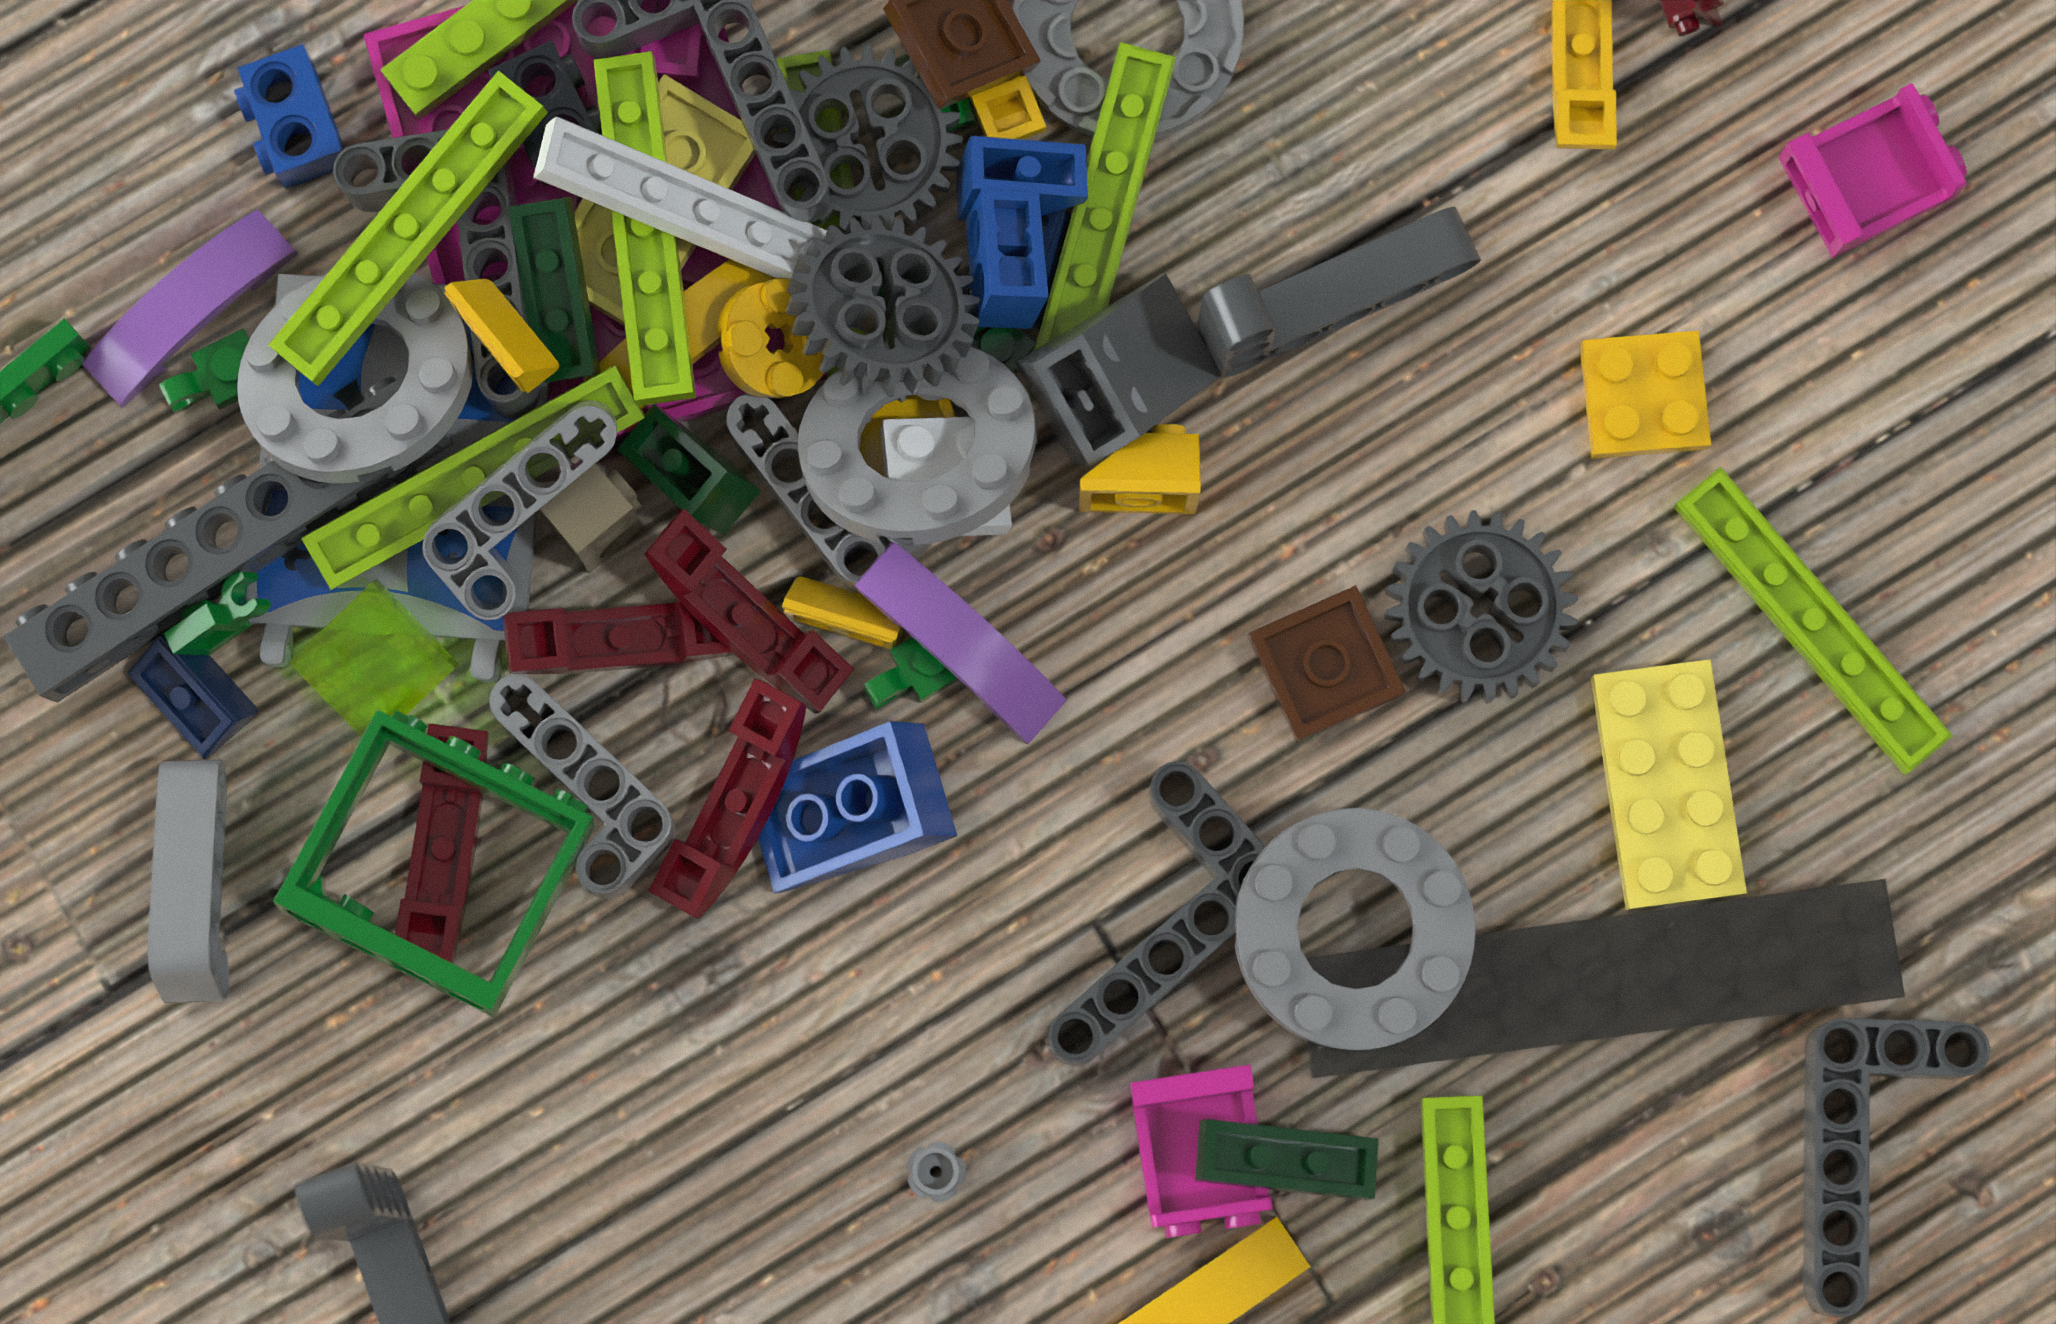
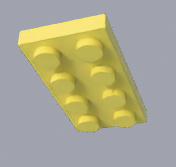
M664 74L658 85L668 164L733 190L756 154L742 121ZM583 198L574 215L589 305L625 326L611 209ZM677 237L680 266L682 269L697 245Z
M1711 659L1594 674L1591 677L1626 911L1747 894Z

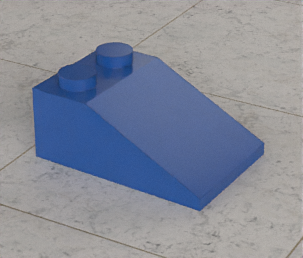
M889 721L793 760L776 804L758 837L774 893H783L904 857L957 837L925 725L922 723Z

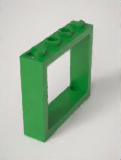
M377 709L273 902L279 911L495 1018L573 870L578 855L585 847L595 828L593 816L585 813L588 805L572 798V794L557 789L554 795L551 796L533 787L532 784L535 778L511 764L502 763L498 770L478 760L481 751L459 738L449 736L446 743L424 733L428 727L427 724L411 714L407 716L396 710L393 716H390ZM389 745L567 833L490 982L310 893Z

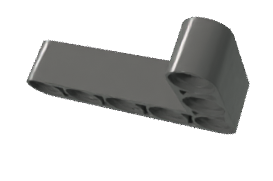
M644 0L578 1L573 10V26L580 46L586 54L594 59L624 55L699 23L780 210L795 220L808 223L815 222L824 216L829 208L831 199L825 169L750 0H671L668 7L659 13H648L641 9ZM606 16L617 21L614 29L607 35L594 36L587 32L588 25L597 17ZM731 23H739L749 29L745 38L735 43L724 42L719 39L718 34L724 26ZM761 75L771 80L770 88L762 95L752 96L741 90L744 81L751 76ZM783 127L794 132V140L785 148H771L764 142L767 133L774 128ZM809 180L815 183L819 189L816 195L809 201L798 202L788 197L787 191L790 186L796 181Z
M449 129L358 143L346 147L338 154L334 162L333 175L335 181L355 208L363 212H379L408 179L414 166L423 161ZM509 158L458 219V229L465 281L482 279L484 270L492 263H507L508 269L505 275L499 280L493 281V283L527 323L508 209L509 206L517 205L513 166ZM367 169L378 170L375 180L370 185L363 188L353 186V182L360 172ZM489 206L501 208L499 217L493 223L488 225H478L475 223L478 213ZM471 330L477 382L480 391L491 407L498 414L507 418H518L533 410L540 398V384L528 394L526 391L522 392L519 388L509 395L496 394L498 382L508 374Z
M1449 207L1261 291H1258L1250 274L1241 275L1223 282L1209 290L1202 297L1197 325L1221 376L1226 378L1249 370L1452 279L1476 266L1481 261V258L1456 207Z
M1181 761L1168 762L1156 771L1149 790L1150 804L1157 815L1214 880L1055 1018L1048 1034L1049 1048L1054 1057L1063 1064L1081 1066L1093 1060L1236 935V902L1241 888L1238 878L1239 873L1242 869L1252 865L1265 846L1201 773L1188 763ZM1177 776L1189 782L1193 790V797L1188 803L1182 806H1173L1163 800L1160 795L1159 786L1169 777ZM1210 821L1224 823L1232 834L1230 846L1221 851H1213L1206 848L1199 837V829L1202 825ZM1212 904L1222 909L1227 919L1226 929L1220 934L1212 936L1200 932L1194 924L1193 917L1194 912L1199 907ZM1158 944H1171L1179 950L1182 955V966L1177 972L1171 975H1162L1152 969L1149 964L1148 955L1150 950ZM1113 983H1126L1134 989L1138 1002L1133 1011L1119 1015L1107 1009L1104 1004L1103 993ZM1069 1022L1083 1023L1092 1033V1045L1081 1054L1067 1053L1058 1042L1059 1030Z
M1841 1018L1820 1024L1812 1029L1808 1035L1805 1044L1803 1290L1805 1300L1811 1309L1818 1314L1828 1317L1851 1316L1862 1309L1868 1298L1870 1077L1951 1080L1974 1075L1987 1064L1991 1051L1989 1039L1983 1030L1976 1025L1966 1022ZM1830 1031L1840 1032L1849 1041L1850 1054L1842 1064L1833 1062L1824 1051V1040ZM1890 1033L1900 1034L1909 1044V1058L1902 1066L1894 1064L1885 1055L1884 1043ZM1952 1034L1960 1036L1969 1046V1060L1963 1067L1954 1066L1945 1056V1042ZM1832 1090L1840 1092L1849 1101L1850 1113L1842 1124L1832 1122L1824 1113V1099ZM1832 1151L1841 1153L1849 1162V1176L1840 1185L1829 1181L1823 1170L1824 1159ZM1833 1211L1842 1214L1848 1221L1850 1228L1848 1238L1839 1246L1830 1243L1823 1233L1824 1220ZM1833 1272L1842 1275L1849 1285L1848 1298L1839 1307L1829 1304L1823 1296V1283L1827 1276Z
M354 1161L295 1184L297 1201L312 1236L318 1239L350 1242L379 1324H451L406 1197L392 1169Z

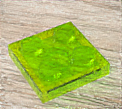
M378 579L371 582L289 661L293 668L361 738L377 709L390 716H393L396 710L407 715L460 665Z

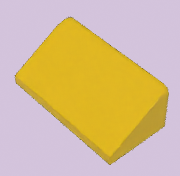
M475 279L451 282L444 288L446 290L444 294L453 308L522 392L526 391L528 394L558 370V361L489 279Z
M797 577L794 580L782 604L784 615L791 621L889 650L899 645L904 630L901 626H896L862 594L805 577Z

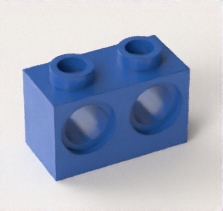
M304 44L237 67L243 87L234 89L245 121L256 120L262 140L254 142L253 145L264 174L267 176L275 173L283 187L287 189L333 172L334 162L338 154L345 148L314 62ZM279 82L293 84L291 94L284 101L278 103L266 101L267 91L274 84ZM302 134L312 137L311 146L304 154L299 156L285 154V146L292 137Z
M981 188L965 221L970 276L974 278L971 295L980 298V303L974 316L980 319L978 327L1031 329L1048 299L1039 191Z

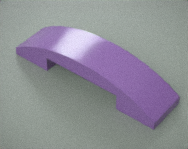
M258 209L209 240L151 288L108 331L86 357L82 365L123 408L166 370L162 365L249 287L255 292L298 254L297 251Z
M891 542L853 585L896 626H901L984 702L983 705L1024 743L1029 744L1067 701L1049 680L1005 637L897 543Z

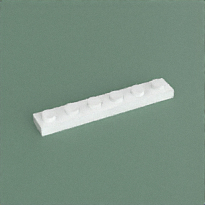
M556 116L546 124L534 173V178L777 279H791L799 255L806 254L813 237L824 240L827 232L825 229L808 222L795 220L780 210ZM843 276L845 279L849 280L850 282L859 283L857 280H855V279L852 278V277Z

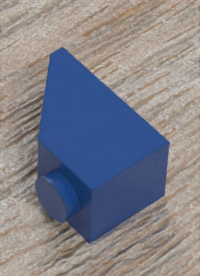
M971 136L959 160V169L956 171L958 220L967 219L981 188L1039 191L1041 216L1085 203L1088 198L1086 145Z

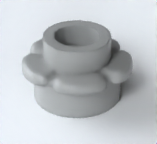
M933 1142L928 1148H917L911 1154L907 1163V1168L910 1170L908 1184L911 1190L921 1198L929 1196L935 1202L946 1201L956 1194V1187L965 1180L966 1167L963 1159L957 1157L955 1149L944 1142ZM934 1166H939L942 1169V1174L938 1178H934L930 1174V1170Z

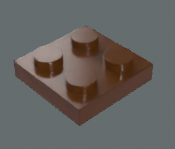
M889 0L882 8L939 110L1033 71L1041 62L1007 0Z
M1356 585L1248 633L1247 637L1296 743L1404 696L1406 693Z

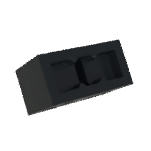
M552 40L488 69L491 78L497 71H500L525 92L530 81L538 76H549L556 80L555 86L549 94L542 97L531 96L543 105L548 112L522 143L534 169H536L546 124L556 116L602 135L600 112L596 104L585 109L576 89L586 84L572 54L569 53L560 57ZM541 181L543 188L550 185L546 182Z

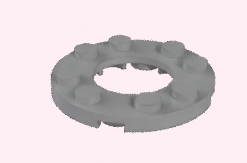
M1014 0L1013 12L1041 60L1033 71L1023 74L1028 79L1034 97L1041 106L1061 123L1079 133L1094 137L1109 79L1100 76L1079 58L1071 40V17L1079 0ZM1176 0L1184 19V41L1176 56V64L1155 139L1174 134L1193 124L1208 112L1225 92L1235 73L1241 54L1244 34V16L1241 0Z
M414 273L372 322V324L378 327L385 326L391 328L404 339L409 350L408 372L400 389L382 407L360 417L336 419L317 414L302 399L301 392L299 391L301 372L268 346L326 275L314 279L286 294L260 322L252 334L241 359L237 383L238 402L241 414L253 437L269 458L279 466L300 477L318 482H360L359 475L375 472L389 466L392 467L393 471H397L412 463L437 444L453 426L467 401L474 375V360L471 356L468 330L461 316L453 308L443 291L430 281Z
M888 343L884 344V347L889 349ZM970 347L966 357L961 358L953 374L944 371L939 384L935 387L923 378L917 394H913L932 401L944 398L951 399L958 407H962L967 411L974 424V441L966 457L949 472L929 480L902 482L883 477L864 461L860 453L861 433L866 423L872 421L871 416L885 404L895 400L903 402L906 400L905 396L912 395L903 382H899L893 397H888L882 382H875L869 394H865L862 388V378L854 376L845 386L840 384L842 373L840 368L818 389L805 410L798 435L799 461L807 489L818 507L832 521L855 535L879 542L880 536L912 538L913 545L936 543L961 536L984 525L997 516L1014 500L1025 485L1031 473L1030 463L1035 443H1037V429L1033 407L1022 383L1003 363L973 347Z
M1346 808L1327 811L1295 823L1276 836L1260 852L1249 868L1236 902L1235 950L1247 986L1262 1008L1277 1023L1302 1039L1321 1046L1346 1050H1368L1396 1044L1416 1035L1433 1023L1449 1007L1464 983L1471 965L1475 944V916L1471 896L1461 871L1443 846L1430 834L1408 820L1387 812L1363 808ZM1352 869L1379 874L1397 887L1410 907L1413 924L1410 951L1397 972L1376 986L1359 989L1332 984L1315 972L1301 951L1297 930L1302 903L1313 887L1335 872Z

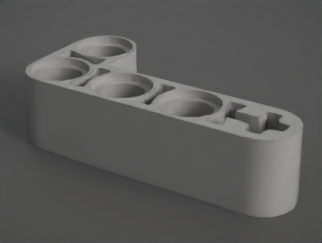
M746 393L736 398L729 406L726 415L727 427L735 447L840 582L849 590L860 593L853 585L861 576L852 574L845 567L847 557L852 552L858 549H866L872 551L878 558L891 542H895L917 559L931 547L933 543L913 545L912 539H891V537L880 536L879 542L855 535L838 524L830 529L815 527L809 518L811 512L818 505L808 491L804 477L802 476L800 480L794 483H784L774 476L775 468L780 461L786 458L799 459V434L775 403L768 397L761 398ZM751 414L756 420L764 418L763 421L767 435L773 442L767 451L764 442L754 430L749 429L745 431L743 419Z
M586 400L572 406L438 516L428 527L422 544L423 555L427 563L463 606L475 617L484 620L498 619L509 612L516 598L518 590L517 577L513 569L494 546L604 457L614 446L617 436V420L612 410L604 403ZM584 416L589 422L600 418L604 421L600 432L603 440L596 443L590 437L584 439L574 448L573 453L580 460L575 464L572 463L566 448L553 439V437L561 434L566 445L579 432L580 424L577 420L578 418ZM545 452L553 455L558 460L561 466V473L553 481L542 483L530 476L526 463L531 456ZM491 491L504 492L511 497L514 503V512L504 520L490 519L481 509L480 501L482 497ZM445 529L457 530L465 536L468 550L457 558L445 557L438 552L435 546V536ZM485 575L496 576L504 582L507 595L497 603L489 604L483 602L474 592V582Z
M519 674L503 677L496 682L489 698L490 709L495 718L582 803L588 805V809L605 824L577 857L575 868L578 879L590 893L598 898L612 899L621 896L670 847L676 832L674 818L656 796L534 680ZM515 693L517 696L524 698L531 693L527 698V702L543 720L536 729L521 713L515 711L510 714L512 708L507 700L511 695ZM551 711L554 712L553 715H551V716L548 717V715H549V713H550ZM560 731L574 733L577 745L572 755L561 760L552 759L548 756L546 748L552 735ZM533 733L531 738L526 737L527 735ZM604 771L617 774L620 785L615 796L604 801L595 800L590 796L589 785L595 775ZM644 812H654L660 815L663 821L662 831L658 837L647 842L638 841L633 838L631 828L635 818ZM607 854L619 858L621 870L615 881L611 884L599 885L591 880L590 868L595 859Z
M222 759L162 761L158 769L148 931V965L151 979L164 1003L225 1001L228 995V958L220 938L227 804V778Z

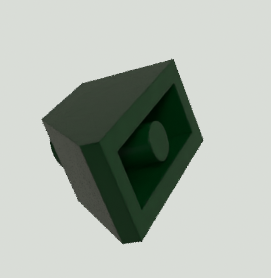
M656 404L651 406L645 414V418L639 421L617 449L681 510L685 509L699 523L723 536L726 535L761 491L722 454Z

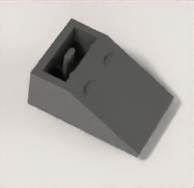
M1166 273L1161 274L1015 362L1072 464L1091 467L1139 438L1221 376L1214 359Z

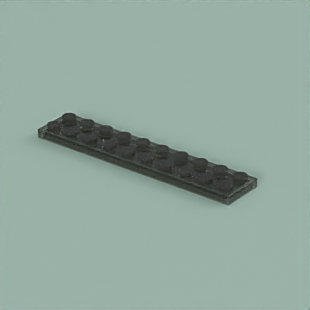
M1886 879L1475 935L1473 956L1466 979L1449 1007L1433 1023L1416 1035L1399 1043L1368 1050L1336 1049L1306 1040L1311 1079L1903 998L1905 993ZM1411 944L1309 957L1306 959L1312 969L1330 983L1359 989L1376 986L1395 974L1408 956Z

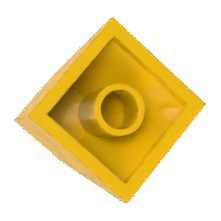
M1159 424L1153 426L1151 433H1144L1139 438L1115 451L1080 479L1078 512L1196 514L1201 490L1199 434H1186V427L1182 425Z

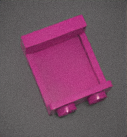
M1913 83L1902 87L1894 97L1813 137L1808 132L1788 142L1778 157L1832 259L1955 199L1967 185L1964 178L1967 175V169L1961 154L1955 146L1946 145L1937 128L1939 117L1935 106L1927 95H1919Z
M1251 1064L1131 1082L1129 1086L1151 1228L1164 1227L1166 1238L1202 1233L1200 1221L1224 1217L1226 1229L1262 1224L1260 1212L1273 1209L1272 1200L1267 1189L1195 1182L1199 1121L1212 1119L1258 1125L1252 1091L1254 1083Z

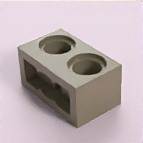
M596 463L540 508L553 532L589 574L643 530V526L636 514L643 507L636 499L638 497L615 469L606 476Z

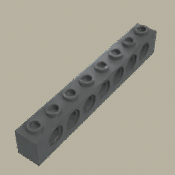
M405 375L397 380L394 377H388L377 382L365 392V401L348 412L340 409L327 416L336 419L360 417L382 407L400 389ZM446 433L429 451L397 471H393L392 467L389 466L375 472L359 475L360 482L316 483L314 480L306 479L287 471L267 455L264 460L267 465L248 477L245 474H241L227 480L215 490V495L217 496L215 499L198 510L196 507H189L178 512L165 523L167 530L149 542L141 539L124 547L115 556L117 563L100 574L90 572L75 579L66 587L67 595L48 607L46 604H42L23 613L15 622L17 628L3 637L41 697L58 703L156 639L160 634L165 633L183 620L181 615L187 608L202 601H214L222 596L223 585L226 579L233 573L241 571L259 572L302 544L301 538L303 535L374 497L452 446L453 442ZM286 489L288 493L286 508L278 515L267 516L265 502L268 496L275 490ZM236 521L238 536L235 542L227 548L218 549L215 541L218 529L226 522ZM185 553L188 558L186 573L180 579L169 582L166 576L168 562L175 555ZM135 586L138 592V600L135 607L128 613L119 614L116 606L118 595L126 587ZM80 618H85L88 625L86 638L79 645L70 647L67 641V631L70 625Z

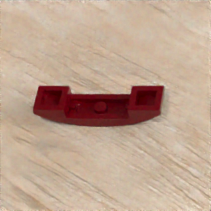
M685 509L680 510L644 553L651 566L686 609L735 656L778 690L807 704L806 708L815 714L820 713L854 668L813 629L802 632L722 557L727 549Z
M679 600L675 603L571 612H564L563 608L510 612L502 616L509 674H565L624 670L734 655Z
M754 678L728 730L730 733L738 736L687 840L683 841L674 838L648 892L698 919L714 904L750 853L776 804L796 753L807 704Z
M437 724L428 725V735L446 743L449 736L459 738L480 750L481 755L478 760L487 764L488 731ZM422 762L419 781L422 785L405 897L400 899L395 935L453 964L470 887L483 791Z

